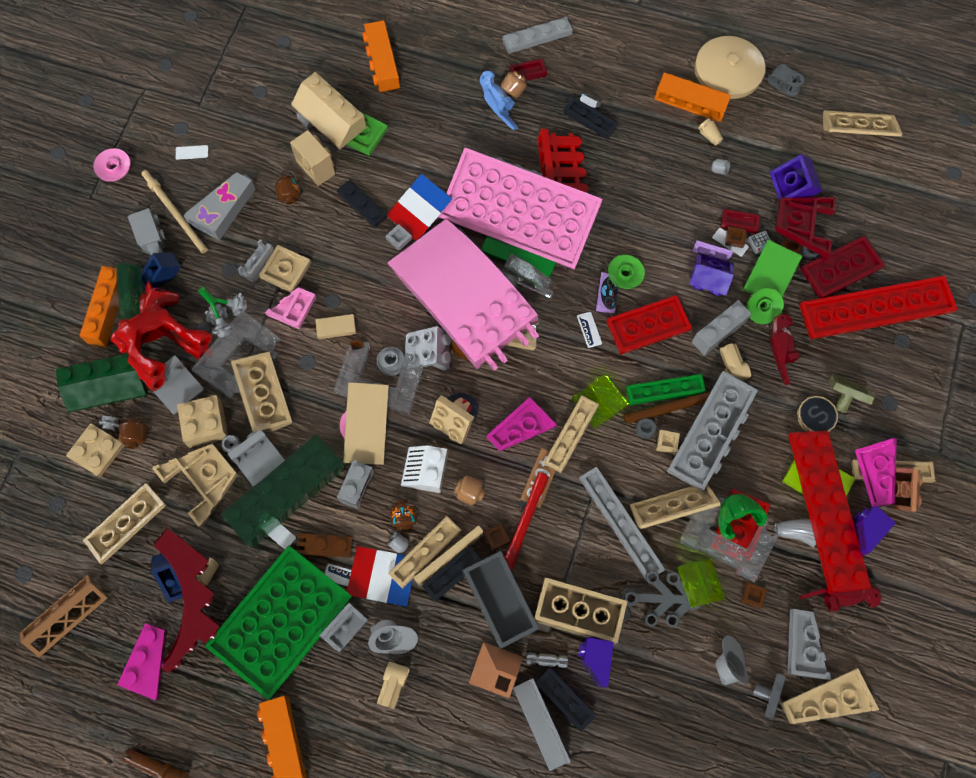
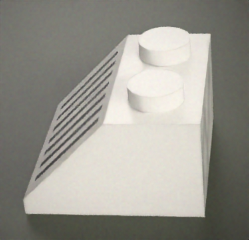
M433 446L409 447L401 486L441 493L448 457L447 449Z

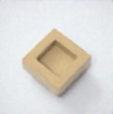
M660 430L656 451L676 454L680 433Z

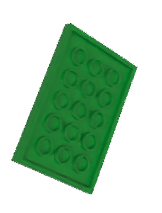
M288 545L219 628L215 638L210 639L205 647L269 701L321 638L320 634L353 597Z

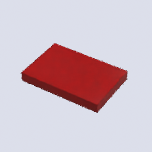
M731 489L729 496L732 494L746 495L760 504L766 514H768L771 504L738 490ZM747 513L742 518L730 522L735 533V537L732 540L726 539L721 535L718 525L711 545L750 561L763 528L756 524L751 513Z

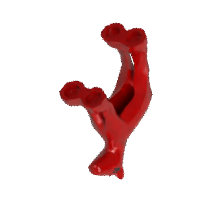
M148 282L146 292L142 293L139 298L141 313L129 320L126 318L121 320L118 324L119 328L111 335V341L118 346L121 353L128 352V363L136 370L139 378L146 382L147 387L151 391H157L166 381L164 374L166 364L146 358L141 352V346L165 336L201 362L208 358L212 351L208 347L212 334L204 330H189L180 325L166 309L161 308L177 305L180 301L178 293L158 287L153 288L151 283Z

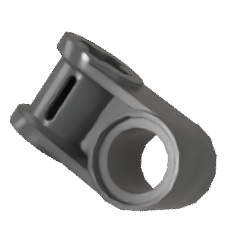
M779 64L769 75L768 82L786 95L794 97L799 94L800 86L804 83V77L787 65Z

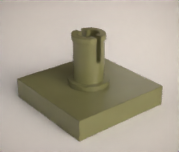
M834 374L829 379L832 389L842 393L835 407L841 412H847L853 398L870 405L875 398L868 388Z

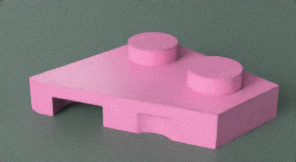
M298 287L288 297L280 300V304L271 310L269 308L265 313L268 317L300 329L316 299V295Z

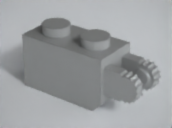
M148 208L129 215L128 219L136 242L142 251L151 256L153 253H163L162 249L165 248L163 240H166L163 230H159L158 225H160L157 214H152Z

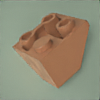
M483 642L469 684L509 699L523 657Z

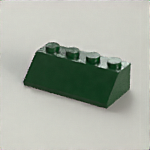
M124 354L56 369L57 387L67 412L147 396L145 382L139 378L136 370L128 363L129 355Z

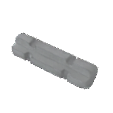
M529 652L527 653L526 662L530 665L537 663L541 666L555 667L558 665V667L566 668L568 666V657L564 655L556 657L553 654L542 653L536 655V653Z

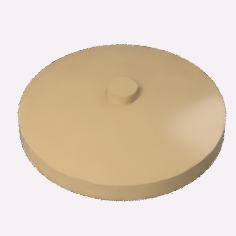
M722 36L708 41L699 50L695 61V74L701 85L723 91L731 95L730 99L742 98L753 93L761 84L765 74V61L761 52L749 41L734 36Z

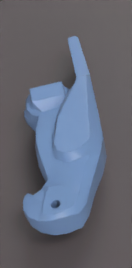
M493 71L483 72L480 77V84L483 88L486 102L512 130L518 129V126L510 118L508 112L512 109L515 102L511 97H507L502 87L494 83L495 74Z

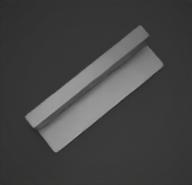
M532 678L513 687L549 771L570 763L571 761L534 679Z

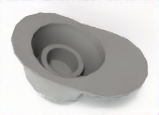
M382 620L370 628L371 636L368 645L373 652L404 654L412 650L417 644L418 636L412 628L399 626L392 620Z
M727 635L722 641L723 653L715 663L721 683L728 685L739 681L742 684H746L749 677L743 650L735 638Z

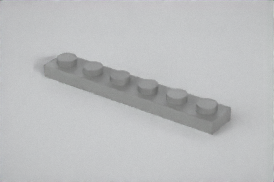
M595 467L580 476V481L644 578L648 571H655L657 574L665 571V568L599 469ZM650 574L649 580L654 578L655 574Z

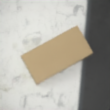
M353 314L315 319L318 339L356 334Z

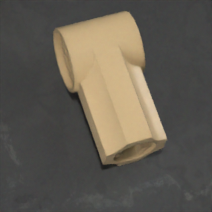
M732 343L720 348L719 351L726 366L725 372L741 381L750 379V368L746 362H743L737 345Z
M389 661L384 673V683L377 704L395 709L410 668Z

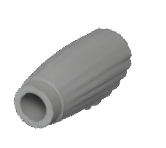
M810 519L775 523L774 531L776 536L800 540L811 547L816 545Z

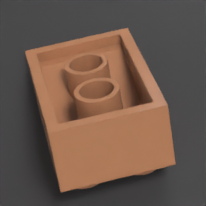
M896 468L895 503L887 505L886 508L912 512L919 511V506L922 502L920 486L923 481L920 469Z

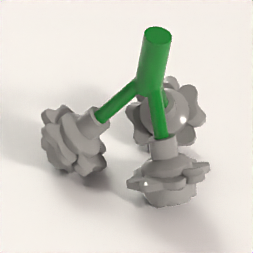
M205 287L199 288L198 292L211 305L209 310L205 312L207 316L206 321L214 326L216 325L211 333L217 334L219 338L228 336L232 333L231 327L235 325L225 322L224 319L229 317L227 308L222 307L220 304L215 306V302L231 307L234 316H237L246 310L247 300L244 299L242 293H239L233 299L215 298Z

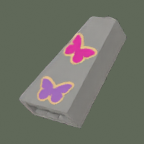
M236 172L184 214L186 221L196 229L220 240L256 190L253 180L248 175H241Z

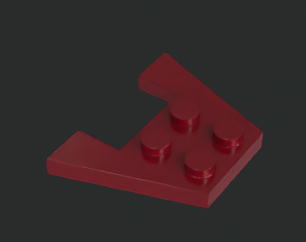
M836 197L781 198L778 204L775 231L828 259L831 255L832 240L814 236L816 212L833 215L836 207Z

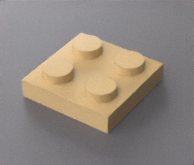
M277 245L260 272L259 277L292 292L297 288L311 261L304 256Z
M90 423L66 456L100 478L125 445Z

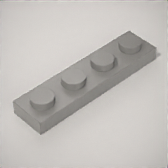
M567 17L504 35L502 40L508 54L572 35L573 29Z

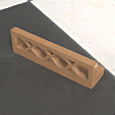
M89 575L85 576L19 633L20 642L36 656L40 657L107 599V595L95 585L94 579ZM94 591L99 596L94 602L85 603V597L90 592ZM81 608V613L77 617H68L69 610ZM64 622V628L60 632H50L51 626L54 623ZM47 637L46 644L40 649L32 644L37 638Z

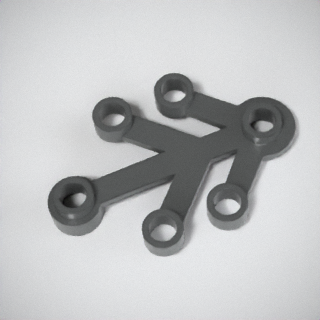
M648 571L645 578L661 594L637 593L633 588H626L621 594V599L627 601L628 606H634L637 602L660 603L652 612L644 616L645 623L651 627L657 624L658 618L674 603L681 605L673 613L666 615L665 622L670 627H676L680 617L688 610L699 609L704 601L701 592L696 589H688L680 580V576L674 571L666 575V580L671 585H675L682 595L673 594L659 579V575L655 571ZM650 574H655L656 578L654 581L649 580ZM671 575H676L674 582L670 581ZM633 594L634 600L628 601L627 596ZM695 596L697 598L696 602L690 603V598ZM654 616V621L652 623H648L647 621L648 617ZM675 617V622L670 624L668 622L669 618Z

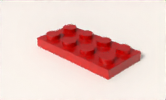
M677 295L607 318L606 320L620 355L689 332L692 329Z

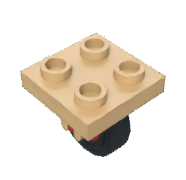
M454 393L448 398L441 395L436 401L429 423L434 428L448 435L452 440L462 444L466 440L471 424L479 413V406L472 396L465 393Z

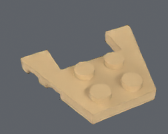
M213 444L152 468L164 483L182 470L204 497L200 504L188 512L199 528L204 526L238 476Z

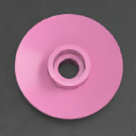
M107 149L96 157L93 168L100 179L104 181H117L129 172L131 161L124 151L120 149Z

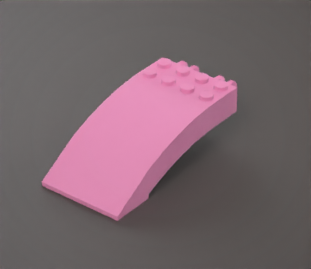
M447 219L388 262V265L409 291L431 313L476 369L486 361L495 371L498 367L495 361L491 359L494 354L503 363L507 362L508 360L501 349L516 337L525 347L529 345L528 339L522 334L525 330L534 339L539 337L532 327L533 324L538 323V314L492 261Z

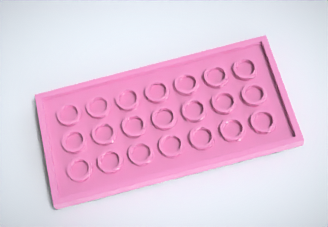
M464 148L446 193L453 200L438 217L575 270L603 199Z

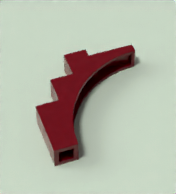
M167 527L154 541L153 546L163 554L174 569L180 582L183 596V614L179 633L171 650L161 663L162 669L169 674L172 669L176 670L183 662L182 657L187 651L189 653L193 651L198 644L197 639L203 643L214 639L217 635L219 624L202 610L203 607L207 608L214 598L212 596L214 592L196 577L197 574L202 575L208 568V558Z

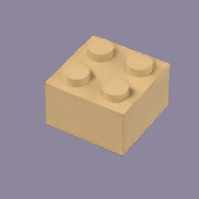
M307 130L290 142L296 162L317 186L335 175L333 168L335 164L331 159L332 154L327 147L323 148L321 141L316 135H312Z
M217 395L177 404L182 439L189 448L221 441L228 436L223 403Z

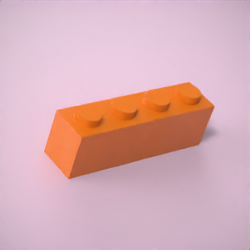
M384 20L364 24L365 32H362L364 43H368V46H365L367 57L372 59L369 60L371 71L375 72V75H372L374 86L378 85L379 92L400 88L399 77Z
M664 73L654 100L721 122L731 95L690 80L676 77L673 74Z
M101 267L79 335L87 344L107 347L128 280L121 269Z
M282 696L259 703L260 709H257L259 722H263L264 726L262 739L264 744L268 745L267 762L269 767H272L274 776L271 778H306L289 697Z

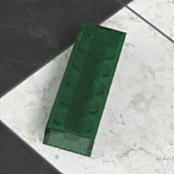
M316 434L222 512L221 515L243 542L252 549L346 468L342 461Z

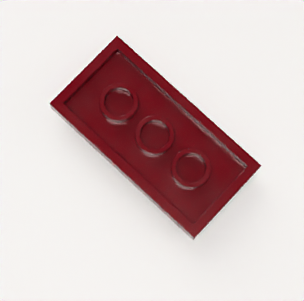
M863 236L832 251L828 259L822 256L802 266L800 270L821 299L883 269L886 265L867 238Z

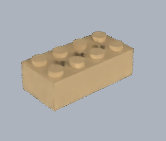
M545 578L534 620L537 623L588 638L611 641L615 645L618 643L627 601ZM558 601H562V605H564L565 608L557 610L556 606H554V603L556 604ZM579 606L583 608L582 611H585V614L581 616L576 615L577 612H575V609H578ZM601 612L603 613L602 617H605V620L598 622L595 615H598Z

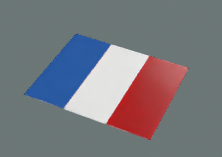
M421 174L388 212L387 217L397 225L402 226L417 241L453 199Z
M357 546L347 592L354 597L407 607L412 580L402 589L388 575L406 555Z

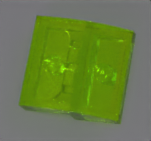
M606 374L591 382L588 387L572 397L575 404L578 403L581 395L599 404L590 421L594 429L629 405Z
M711 559L677 567L691 608L725 599Z

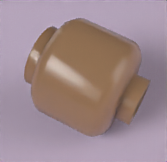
M517 71L509 72L501 83V87L506 92L507 97L519 98L527 86L526 78Z
M465 476L463 479H459L454 493L457 494L456 498L459 501L474 505L477 500L482 501L485 490L482 489V481Z

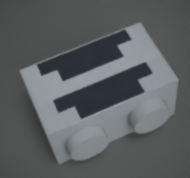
M353 460L337 496L338 500L343 504L359 509L374 475L373 468Z

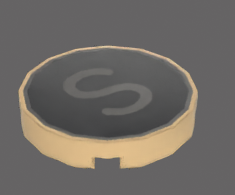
M809 397L800 404L797 410L799 425L806 432H829L838 421V413L835 406L824 397Z

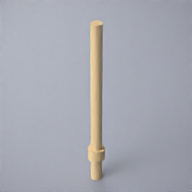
M148 170L142 171L141 175L148 182L147 185L151 191L157 194L202 254L206 253L207 247L161 189V184L158 180L154 179Z

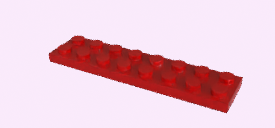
M945 276L805 301L799 304L810 340L954 313L958 310Z
M829 432L791 433L788 437L829 593L867 590L871 588L864 559L860 552L858 537Z

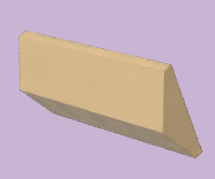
M827 110L823 112L824 131L899 137L903 134L895 115Z
M270 352L231 361L252 432L259 431L260 429L263 433L273 432L292 424Z
M145 483L83 541L102 565L159 513L166 504Z
M707 484L703 492L691 486L630 504V509L637 527L643 529L721 505Z

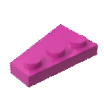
M529 397L494 428L486 438L501 452L553 429L557 424Z
M896 438L855 450L872 507L877 506L880 508L895 503Z
M145 623L117 686L151 699L159 700V682L162 677L161 663L164 657L167 631Z

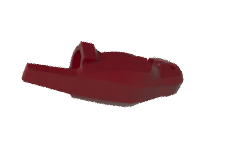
M781 314L773 319L770 344L784 384L789 385L791 382L785 364L798 360L799 353L794 350V340L787 329L788 326L793 325V321L790 316Z
M874 586L867 590L829 593L826 587L799 596L800 599L825 594L824 601L827 610L830 612L838 611L841 606H853L862 601H866L869 604V608L877 607L881 602L880 591Z

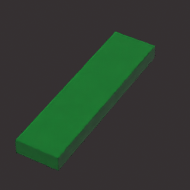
M487 236L481 248V251L487 256L548 280L556 265V262L489 236Z
M702 374L626 385L625 387L629 406L694 396L706 392Z

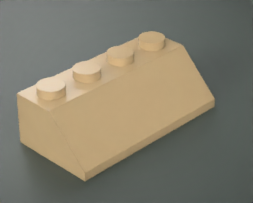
M316 72L301 83L292 102V107L339 150L366 129L364 115Z

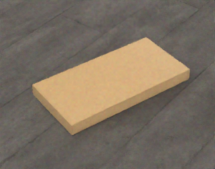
M348 383L343 463H352L355 460L362 464L384 465L389 385Z

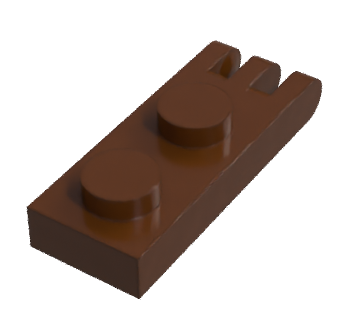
M298 534L297 538L305 539V542H297V547H304V550H296L300 555L351 558L353 537Z

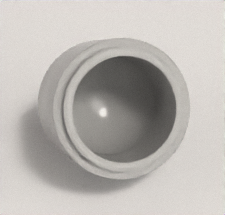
M714 160L711 166L712 171L717 174L726 175L730 169L729 160Z
M399 532L394 533L388 540V546L397 553H402L408 548V540Z

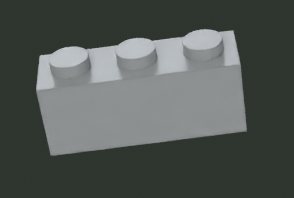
M738 300L695 335L692 343L705 356L744 325L751 316V313Z

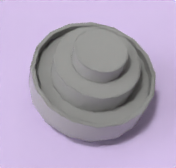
M387 347L381 350L377 356V366L384 375L395 376L401 373L405 367V356L398 348Z

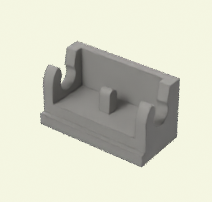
M262 240L257 242L258 248L244 267L240 266L238 268L239 275L253 283H256L260 272L274 251L272 245L267 243L265 246Z
M348 603L320 636L340 653L368 619Z

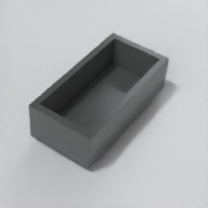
M501 551L462 570L500 649L539 629Z

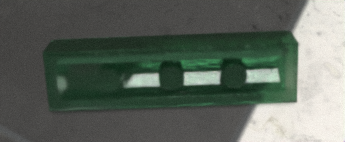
M126 262L116 266L120 321L125 318L129 320L141 313L139 308V298L143 293L141 266Z

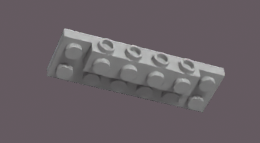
M722 371L667 472L703 492L713 473L717 474L722 466L720 460L722 456L726 457L731 449L729 443L731 440L735 441L740 432L737 428L740 423L744 424L749 414L746 412L758 390Z

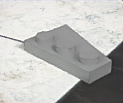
M790 609L787 674L831 680L830 673L827 672L824 662L826 661L825 654L820 647V635L814 612Z

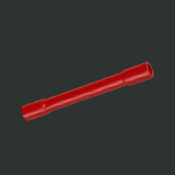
M543 473L537 474L518 527L504 556L510 571L514 567L519 549L539 499L548 482L549 476Z

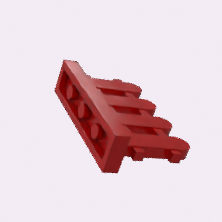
M541 129L537 143L542 176L587 193L589 187L584 183H580V180L586 176V170L577 165L583 162L584 155L575 150L581 146L582 139L573 136V133H569L568 136H556V133H551L549 136L548 129ZM558 148H569L570 152H559ZM560 164H572V167H560ZM562 180H574V183H562Z

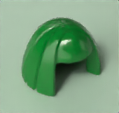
M732 494L726 497L720 506L718 514V525L721 535L726 539H734L735 533L730 522L742 518L747 513H751L756 524L763 527L767 521L765 510L755 500L746 495Z

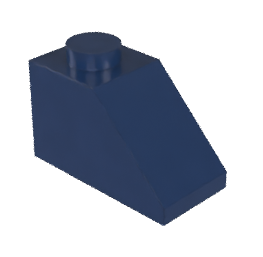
M172 252L153 253L138 279L145 291L148 282L151 283L153 288L160 287L172 280L181 266Z
M162 553L153 556L151 572L168 603L182 598L180 582L168 560Z

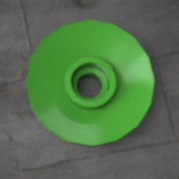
M625 254L612 259L608 266V275L612 283L619 288L633 289L643 281L645 270L639 259Z
M761 288L755 291L748 299L746 309L751 313L749 318L758 324L771 323L776 316L782 313L784 301L781 294L775 289ZM765 301V305L760 307L761 303Z

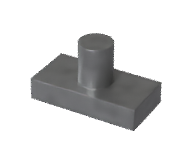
M778 673L773 689L756 683L753 696L768 701L764 717L772 721L786 677Z

